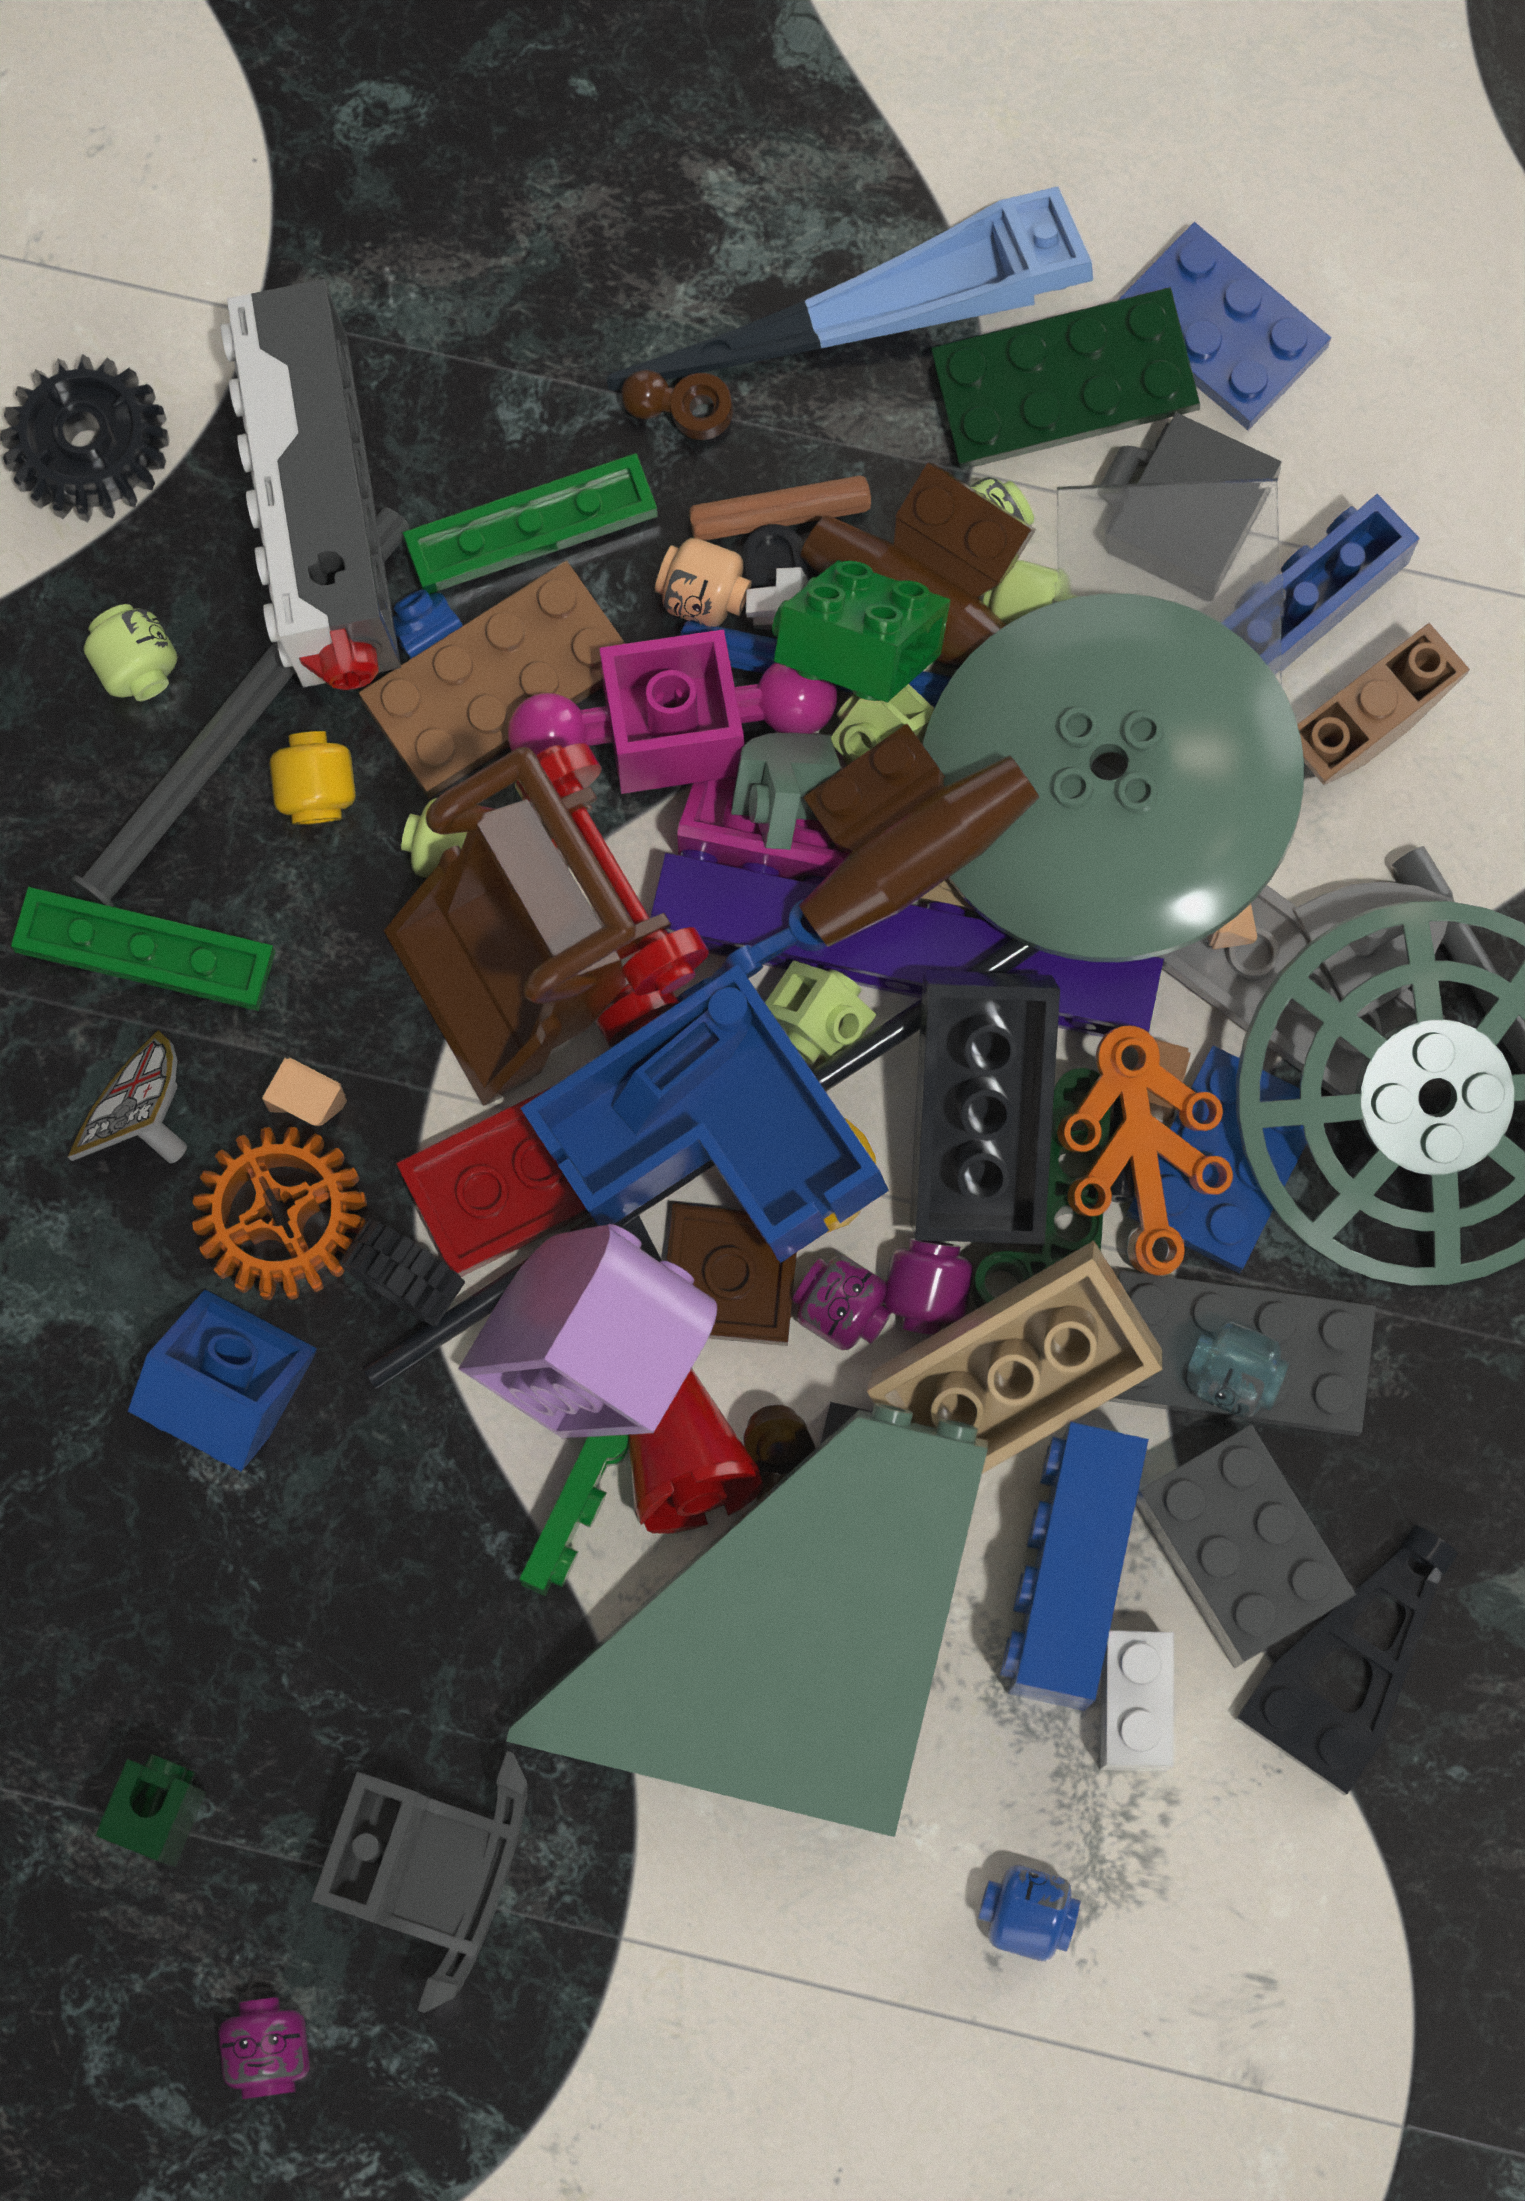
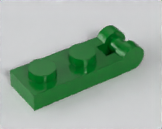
M628 1435L587 1438L520 1577L522 1586L543 1596H546L551 1583L563 1587L579 1551L569 1546L580 1524L589 1528L593 1525L607 1495V1492L597 1487L607 1466H616L626 1458L629 1450Z

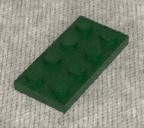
M1171 287L931 348L961 470L1174 417L1176 412L1182 415L1200 410V400Z

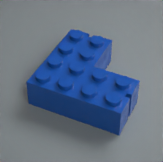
M739 964L521 1107L522 1112L598 1226L615 1224L711 1160L781 1263L829 1231L823 1219L833 1213L841 1223L889 1191L880 1170ZM725 987L740 990L751 1008L752 1020L747 1034L733 1055L637 1136L612 1108L633 1073L707 1011L709 1000L717 990Z

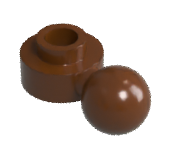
M640 370L631 374L622 386L621 400L625 409L632 416L646 420L653 419L664 411L670 412L677 428L684 435L693 439L707 440L720 435L729 426L733 417V403L730 391L720 378L712 374L695 373L683 378L675 388L668 386L660 374L651 370ZM708 404L714 408L713 412L705 418L695 417L692 412L698 405Z

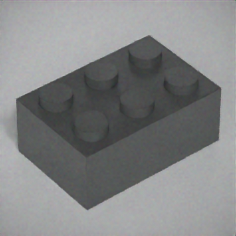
M1252 1424L1138 1492L1135 1504L1234 1669L1331 1612L1356 1595Z

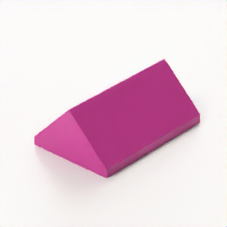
M736 777L693 783L677 833L679 856L682 850L690 849L709 853L718 859L717 864L742 869L744 863L764 864L777 869L780 872L779 877L804 882L806 876L826 878L850 854L839 850L819 820L796 819L791 850L765 848L758 823H751L749 816L731 815Z

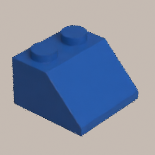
M204 1290L147 1354L128 1412L149 1422L157 1429L165 1431L209 1454L212 1458L242 1472L269 1439L312 1362L317 1348L219 1296Z

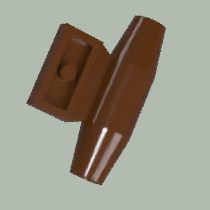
M927 462L895 515L894 544L826 515L811 531L803 545L800 557L819 575L837 560L858 561L870 566L873 572L897 581L907 580L921 583L931 593L951 599L942 652L936 661L958 670L970 654L989 637L1007 625L979 597L1002 583L1016 564L1036 529L939 466Z
M905 724L803 797L839 850L850 853L799 904L803 914L827 947L903 911L982 855L1040 798L1011 755L944 787V778L946 777L910 726Z

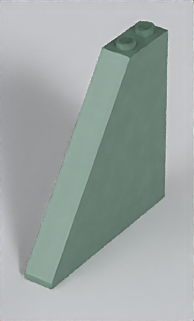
M874 1403L872 1413L863 1410L857 1411L522 1711L509 1728L506 1742L895 1837L985 1463L988 1441L976 1438L977 1427L958 1421L939 1419L937 1428L912 1423L913 1412L896 1406Z

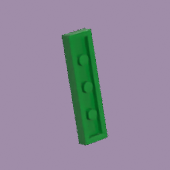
M637 453L404 531L403 537L421 588L426 590L428 594L656 518L658 514L657 506Z
M28 887L11 944L14 952L256 1011L260 1009L275 956L273 945Z

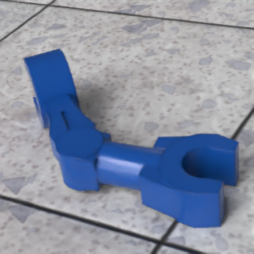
M804 899L793 906L788 917L786 929L753 947L746 945L730 954L722 966L710 977L701 980L677 997L679 1003L737 964H739L749 979L763 968V964L794 945L805 951L824 949L827 945L817 933L807 932L801 925V920L806 916L800 909L799 904Z

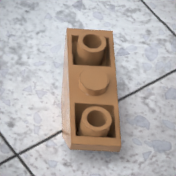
M1430 623L1426 624L1297 724L1301 736L1304 763L1323 785L1363 767L1411 730L1468 674L1470 669Z

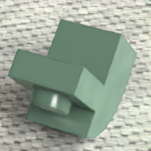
M770 733L752 738L742 747L732 796L731 815L749 816L751 823H758L765 848L791 850L796 819L818 820L803 797L840 771V763L830 735Z

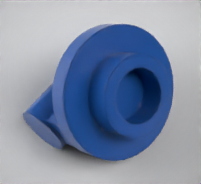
M419 590L403 598L394 607L397 613L393 617L396 636L400 641L401 649L409 660L463 626L441 593L429 595L426 590Z

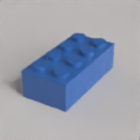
M1070 1422L1062 1438L1052 1437L1050 1446L1046 1450L1040 1484L1051 1486L1048 1502L1039 1501L1037 1509H1034L1026 1546L1038 1550L1034 1567L1025 1565L1024 1572L1021 1573L1013 1607V1611L1024 1613L1021 1632L1012 1630L1010 1637H1007L1000 1668V1676L1011 1678L1008 1694L1085 1711L1095 1702L1149 1439Z

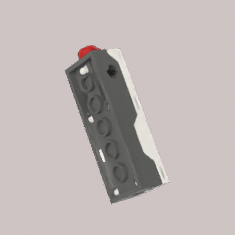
M325 279L227 298L230 323L221 324V335L227 359L229 362L234 361L237 378L229 380V388L237 417H243L246 434L238 435V447L245 472H251L255 489L246 491V499L254 529L260 528L263 543L262 547L255 548V558L260 580L263 585L269 586L272 600L271 604L264 605V617L271 642H277L284 668L293 666L303 687L323 683L341 690L364 687L371 683L379 672L401 668L347 335Z

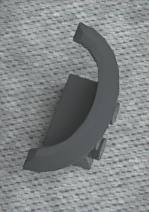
M506 1752L496 1781L498 1796L494 1820L430 1799L419 1792L359 1772L356 1773L312 1902L449 1949L436 1973L428 1978L417 2011L425 2013L455 1997L469 1975L489 1930L513 1860L527 1799V1781L514 1753Z

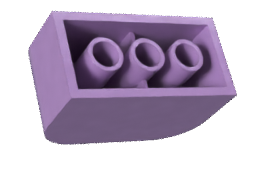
M607 1224V1226L585 1228L557 1234L546 1240L516 1273L458 1369L561 1438L654 1433L711 1333L716 1319L717 1303L710 1296L692 1285L694 1278L688 1272L671 1262L657 1261L640 1249L642 1243L638 1238L619 1226Z

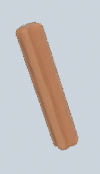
M860 475L693 505L689 510V520L694 538L706 541L754 532L756 529L770 524L790 526L821 520L826 515L834 518L867 512L871 506V494L866 478Z

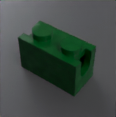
M149 1754L145 1766L127 1759L95 1836L153 1860L176 1867L207 1792L192 1786L191 1783L195 1772L152 1754Z

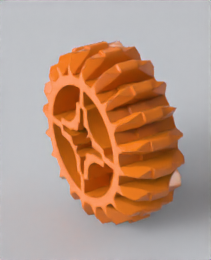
M268 1127L261 1130L260 1137L263 1146L254 1149L245 1135L239 1136L236 1142L242 1155L235 1160L228 1152L224 1150L218 1151L215 1157L225 1170L223 1174L219 1175L213 1171L205 1170L200 1177L208 1188L214 1190V1194L201 1193L193 1197V1205L196 1209L211 1214L193 1221L192 1225L197 1235H213L204 1241L199 1249L206 1259L223 1255L214 1268V1271L221 1279L231 1276L240 1268L235 1281V1287L238 1291L246 1293L252 1288L256 1279L260 1278L259 1292L264 1300H271L273 1298L277 1282H283L287 1297L293 1300L299 1297L297 1280L306 1278L310 1287L315 1292H318L324 1286L317 1271L326 1266L330 1273L336 1277H340L344 1273V1269L340 1266L339 1260L334 1255L337 1251L345 1254L353 1242L351 1238L345 1236V1232L359 1233L366 1222L365 1219L348 1212L359 1210L366 1206L367 1200L363 1192L347 1191L355 1186L360 1178L354 1168L337 1172L345 1159L343 1152L339 1148L330 1150L320 1158L324 1147V1140L320 1135L313 1134L307 1140L304 1147L300 1148V1133L297 1128L289 1127L284 1134L283 1144H277L272 1129ZM286 1166L295 1167L315 1175L321 1181L312 1186H309L306 1181L293 1187L282 1186L272 1178L268 1169ZM251 1178L256 1191L255 1202L249 1210L238 1216L240 1223L229 1227L232 1202L239 1189ZM267 1189H271L278 1202L283 1201L286 1208L291 1203L295 1204L287 1210L290 1218L288 1224L294 1233L293 1238H289L283 1226H277L273 1218L269 1224L265 1223L272 1217L270 1209L272 1204L266 1194ZM331 1199V1216L328 1226L320 1240L309 1249L303 1234L304 1226L311 1216L321 1211L319 1204ZM249 1240L254 1245L265 1240H277L288 1249L292 1259L284 1261L261 1260L245 1253L238 1246Z

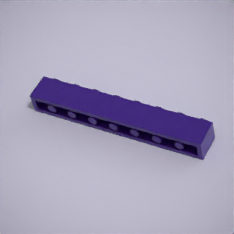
M682 850L680 856L665 853L650 918L665 913L671 923V926L666 929L668 934L683 928L695 927L710 954L728 957L741 947L746 945L753 947L786 929L788 917L793 906L800 900L805 899L825 877L806 876L804 882L779 877L780 872L777 869L764 864L744 863L742 869L717 864L718 859L715 856L698 850ZM942 902L928 903L927 908L910 905L900 913L818 951H805L794 945L763 965L787 970L794 960L828 972L830 969L836 970L860 986L921 999L923 970L962 972L1011 940L1012 937L1000 931L988 921L964 916L965 911L958 906ZM804 917L801 920L802 927L807 932L817 933L808 919ZM1039 951L1007 973L1053 976L1060 988L1058 1028L1098 1037H1104L1112 1029L1121 1026H1136L1149 1033L1164 958L1152 957L1125 962H1090L1068 959Z

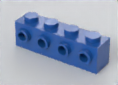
M1378 494L1373 496L1358 510L1351 506L1341 513L1327 528L1326 533L1328 535L1312 549L1305 545L1297 550L1283 564L1280 569L1282 574L1267 587L1260 583L1252 588L1235 606L1234 610L1236 613L1223 623L1224 626L1241 637L1258 653L1275 677L1409 564L1420 538Z

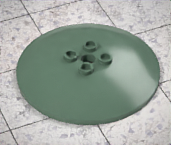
M1136 594L1080 596L1044 606L1007 624L970 654L954 673L934 708L923 741V746L946 777L944 778V787L1011 755L1040 796L982 855L948 879L963 899L997 929L1023 944L1068 959L1090 962H1125L1148 959L1174 952L1213 934L1236 918L1270 882L1292 842L1301 812L1304 793V758L1301 736L1295 714L1286 693L1274 673L1257 652L1241 637L1220 622L1182 604L1152 596ZM1107 752L1122 755L1128 762L1125 773L1114 780H1103L1095 776L1091 766L1099 755Z

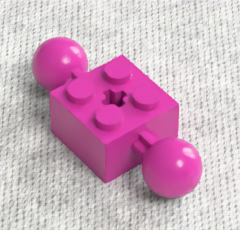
M724 629L599 648L606 706L581 710L573 701L559 694L541 693L524 700L513 712L508 726V741L512 751L526 747L531 749L535 755L556 745H562L564 748L578 743H586L588 746L613 743L621 794L736 777L740 753L744 746V734L741 723L765 720L778 733L813 734L824 727L832 717L837 703V691L834 683L826 680L804 678L796 672V669L776 662L765 671L759 684L735 687Z

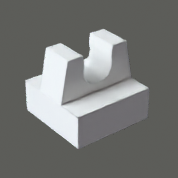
M801 567L776 568V586L746 590V614L748 617H753L755 630H772L773 620L781 603L784 600H790L806 587L809 581Z

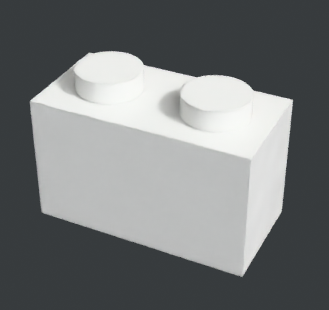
M1110 1631L1101 1671L1100 1770L1167 1771L1174 1766V1632Z

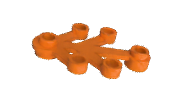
M1121 1026L1109 1031L1099 1042L1096 1051V1065L1100 1076L1076 1111L1065 1116L1058 1126V1139L1065 1149L1072 1152L1092 1150L1101 1139L1102 1131L1099 1121L1120 1094L1124 1119L1085 1177L1079 1178L1071 1184L1068 1190V1202L1072 1210L1079 1215L1097 1216L1104 1213L1109 1208L1112 1200L1110 1187L1130 1159L1141 1226L1129 1238L1127 1245L1128 1258L1134 1268L1141 1273L1166 1275L1179 1267L1184 1257L1185 1248L1181 1235L1168 1224L1157 1154L1187 1175L1191 1186L1201 1194L1216 1195L1225 1192L1232 1183L1233 1171L1227 1160L1219 1156H1205L1153 1117L1150 1112L1147 1090L1178 1110L1182 1124L1193 1131H1208L1215 1128L1222 1119L1223 1108L1220 1100L1215 1095L1209 1092H1194L1159 1065L1160 1052L1158 1045L1147 1031L1136 1026ZM1127 1046L1133 1047L1138 1053V1064L1133 1070L1127 1069L1122 1063V1052ZM1198 1100L1204 1101L1209 1109L1207 1119L1201 1124L1194 1119L1192 1114L1193 1106ZM1077 1120L1084 1122L1088 1128L1087 1139L1080 1145L1075 1143L1071 1137V1127ZM1209 1163L1215 1165L1219 1172V1179L1212 1187L1205 1184L1202 1176L1204 1168ZM1088 1184L1093 1185L1098 1192V1201L1090 1209L1085 1207L1081 1200V1192ZM1160 1237L1165 1239L1169 1245L1168 1256L1161 1262L1157 1261L1152 1253L1153 1244Z

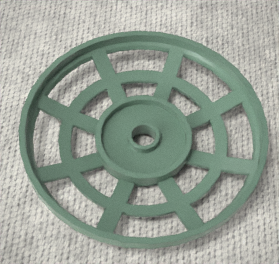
M1447 900L1405 901L1373 908L1334 925L1305 945L1277 974L1258 1003L1243 1039L1236 1074V1117L1243 1152L1257 1186L1278 1217L1307 1245L1338 1265L1373 1279L1410 1286L1449 1285L1488 1276L1525 1258V1238L1512 1247L1482 1260L1461 1264L1460 1228L1477 1224L1499 1214L1525 1194V1152L1504 1135L1512 1118L1514 1102L1525 1100V1073L1512 1075L1505 1057L1496 1046L1518 1015L1525 1021V960L1510 982L1497 974L1475 965L1448 960L1435 961L1429 922L1452 921L1484 927L1511 938L1524 947L1525 924L1488 908ZM1402 925L1408 964L1395 966L1370 977L1348 992L1340 1002L1308 978L1325 960L1351 942L1381 929ZM1439 981L1469 984L1497 997V1000L1474 1029L1463 1023L1443 1018ZM1412 984L1416 1020L1404 1023L1382 1036L1357 1016L1365 1006L1381 995L1399 987ZM1292 998L1323 1022L1315 1033L1305 1057L1300 1081V1099L1260 1102V1079L1266 1049L1279 1016ZM1341 1036L1366 1056L1358 1074L1356 1091L1353 1094L1321 1097L1325 1066L1335 1042ZM1442 1078L1450 1087V1102L1443 1111L1437 1114H1426L1420 1107L1418 1100L1420 1089L1427 1081ZM1359 1120L1368 1140L1377 1149L1353 1178L1345 1171L1335 1156L1325 1133L1324 1123ZM1302 1125L1306 1142L1315 1163L1329 1184L1339 1192L1313 1221L1298 1208L1279 1180L1266 1148L1263 1128ZM1487 1155L1514 1177L1506 1186L1490 1197L1470 1206L1459 1208L1457 1172L1475 1165ZM1398 1166L1416 1173L1431 1175L1433 1212L1400 1208L1380 1200L1374 1194ZM1359 1210L1395 1227L1418 1231H1433L1434 1267L1414 1268L1381 1262L1350 1250L1333 1239V1237Z

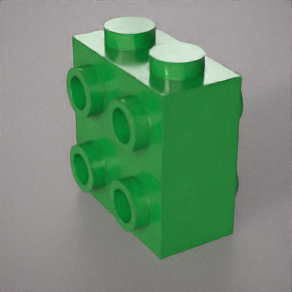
M837 560L818 577L811 578L806 587L790 600H784L779 606L772 625V633L778 637L774 662L796 669V672L804 678L826 680L851 689L856 696L862 699L888 703L941 655L951 599L931 593L921 583L907 580L897 581L873 572L870 566L864 563Z

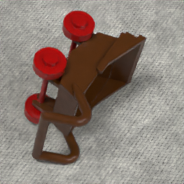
M586 743L573 744L564 748L562 745H556L542 751L538 755H535L529 748H518L440 795L427 810L426 824L431 831L437 834L467 832L463 846L460 849L459 845H456L443 852L438 866L384 929L387 938L483 1106L501 1099L504 1093L531 1081L534 1076L541 1074L552 1049L586 1031L595 1020L607 1044L613 1047L677 1005L679 1001L673 991L691 981L696 975L694 969L709 955V950L695 927L683 928L668 934L666 929L671 926V923L665 913L649 918L594 824L589 812L593 810L590 804L595 802L597 797L592 788L588 786L597 779L602 768ZM516 781L515 788L522 801L498 809L477 805ZM568 865L572 870L573 874L575 875L584 893L586 894L591 905L593 906L598 917L600 918L602 924L604 925L603 927L600 925L595 914L593 913L588 902L586 901L584 895L582 894L577 883L575 882L570 871L568 870ZM637 952L622 967L621 960ZM614 1003V1004H613L612 1006H610L607 1010H605V1008H606L608 1005Z

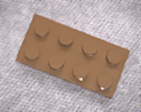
M566 560L401 665V668L393 670L359 692V696L370 715L429 799L510 747L508 741L509 722L513 712L524 700L541 693H555L567 697L575 704H578L601 689L603 682L599 648L625 644V642Z

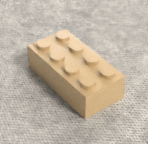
M1092 1241L872 1370L866 1391L874 1403L896 1406L913 1412L912 1423L937 1428L939 1419H948L977 1427L976 1438L988 1441L983 1474L1161 1371L1162 1349L1095 1241Z

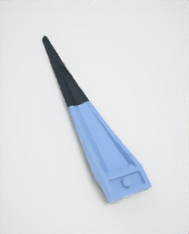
M1058 186L999 200L913 249L807 300L711 339L611 373L606 378L608 390L622 389L625 380L631 374L640 370L654 371L665 380L1031 306L1034 305V295L1062 290L1070 286L1093 281L1092 261Z

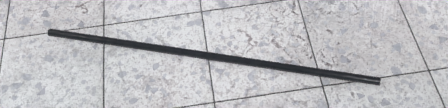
M1012 938L962 972L1007 973L1040 950ZM921 999L812 1070L824 1090L827 1092L920 1030ZM711 1160L613 1225L624 1226L715 1165ZM591 1216L568 1232L598 1227V1224ZM527 1259L445 1312L437 1326L427 1324L363 1366L365 1374L374 1387L377 1389L491 1314L504 1291Z

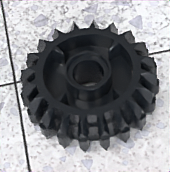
M82 354L78 361L77 369L69 370L65 361L57 358L55 363L56 375L48 378L44 372L35 369L33 378L37 388L31 390L26 387L17 386L15 395L22 406L5 407L4 417L12 427L3 429L0 433V440L4 448L9 449L3 456L4 463L8 471L17 472L14 477L17 488L23 493L32 491L31 499L34 505L40 509L53 502V510L56 516L64 519L71 509L76 506L80 519L88 523L93 514V507L101 506L104 514L113 519L115 515L113 502L122 498L127 505L135 507L138 500L133 489L138 486L153 491L155 481L148 470H163L165 467L166 459L159 450L168 447L170 443L167 430L160 427L167 420L164 409L158 404H153L156 396L150 385L138 386L139 379L137 373L130 367L117 375L115 362L107 357L99 368L94 370L90 358ZM86 430L99 432L97 439L90 445L79 447L71 444L74 437L80 432Z

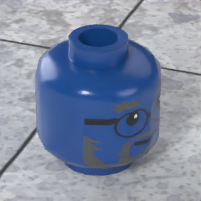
M1015 1865L1005 1872L1001 1883L988 1880L978 1919L990 1922L988 1937L990 1943L995 1948L1037 1961H1047L1054 1956L1057 1949L1067 1952L1076 1925L1081 1900L1071 1898V1885L1066 1879L1025 1866Z

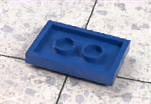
M1193 222L1118 299L1121 300L1171 287L1196 387L1248 431L1329 347L1332 338L1196 222Z
M1213 1045L1191 1089L1194 1092H1209L1220 1100L1223 1108L1220 1123L1208 1131H1193L1182 1124L1178 1112L1170 1129L1205 1156H1219L1227 1160L1233 1171L1230 1187L1221 1194H1201L1191 1186L1187 1175L1159 1154L1157 1155L1169 1226L1178 1231L1183 1239L1184 1246L1240 1274L1273 1208L1257 1186L1243 1152L1236 1117V1074L1240 1058ZM1262 1070L1260 1102L1300 1099L1299 1088ZM1202 1100L1195 1102L1192 1109L1194 1119L1200 1124L1209 1115L1208 1106ZM1302 1125L1263 1128L1267 1151L1279 1180L1284 1187L1307 1144ZM1211 1163L1203 1170L1202 1176L1205 1184L1212 1187L1219 1179L1218 1169ZM1135 1196L1126 1216L1140 1223Z

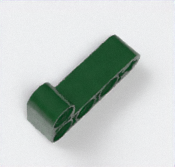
M1088 1068L1072 1069L1062 1075L1054 1089L1045 1245L1039 1244L1038 1254L1001 1251L994 1252L985 1257L977 1268L972 1285L973 1300L978 1308L995 1299L985 1287L986 1277L993 1272H1008L1021 1284L1092 1241H1095L1101 1251L1103 1213L1097 1216H1083L1077 1214L1070 1207L1068 1190L1077 1179L1069 1177L1062 1171L1058 1159L1065 1153L1072 1151L1065 1149L1061 1145L1057 1135L1061 1120L1075 1112V1105L1070 1101L1073 1093L1080 1091L1084 1092L1085 1096L1100 1076L1095 1070ZM1111 1106L1099 1121L1102 1134L1097 1146L1086 1152H1078L1085 1155L1092 1165L1109 1140ZM1084 1122L1082 1130L1071 1131V1137L1075 1143L1080 1145L1087 1139L1088 1128ZM1091 1184L1085 1186L1081 1192V1200L1085 1207L1090 1209L1098 1201L1097 1189ZM1064 1214L1077 1215L1087 1225L1088 1235L1080 1241L1071 1242L1064 1240L1055 1230V1219Z

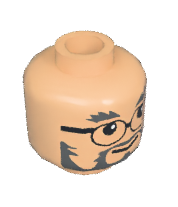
M690 538L683 542L680 548L670 546L658 573L655 592L662 594L663 607L669 614L702 625L716 627L724 622L728 613L737 616L741 614L746 603V590L751 588L752 581L742 577L743 559L738 553L698 538Z

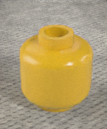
M325 731L289 735L290 747L276 751L271 756L269 763L275 808L282 814L291 815L292 824L294 825L318 824L341 820V810L352 805L356 796L349 749L338 743H327Z

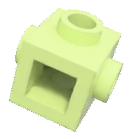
M909 684L888 703L865 700L853 694L837 713V717L842 720V723L831 736L833 746L843 755V759L848 766L905 724L910 726L917 738L922 742L934 708Z
M794 960L765 1002L804 1061L808 1064H814L817 1058L827 1061L861 1039L876 1016L858 998L862 990L849 977L836 970L830 969L828 972Z

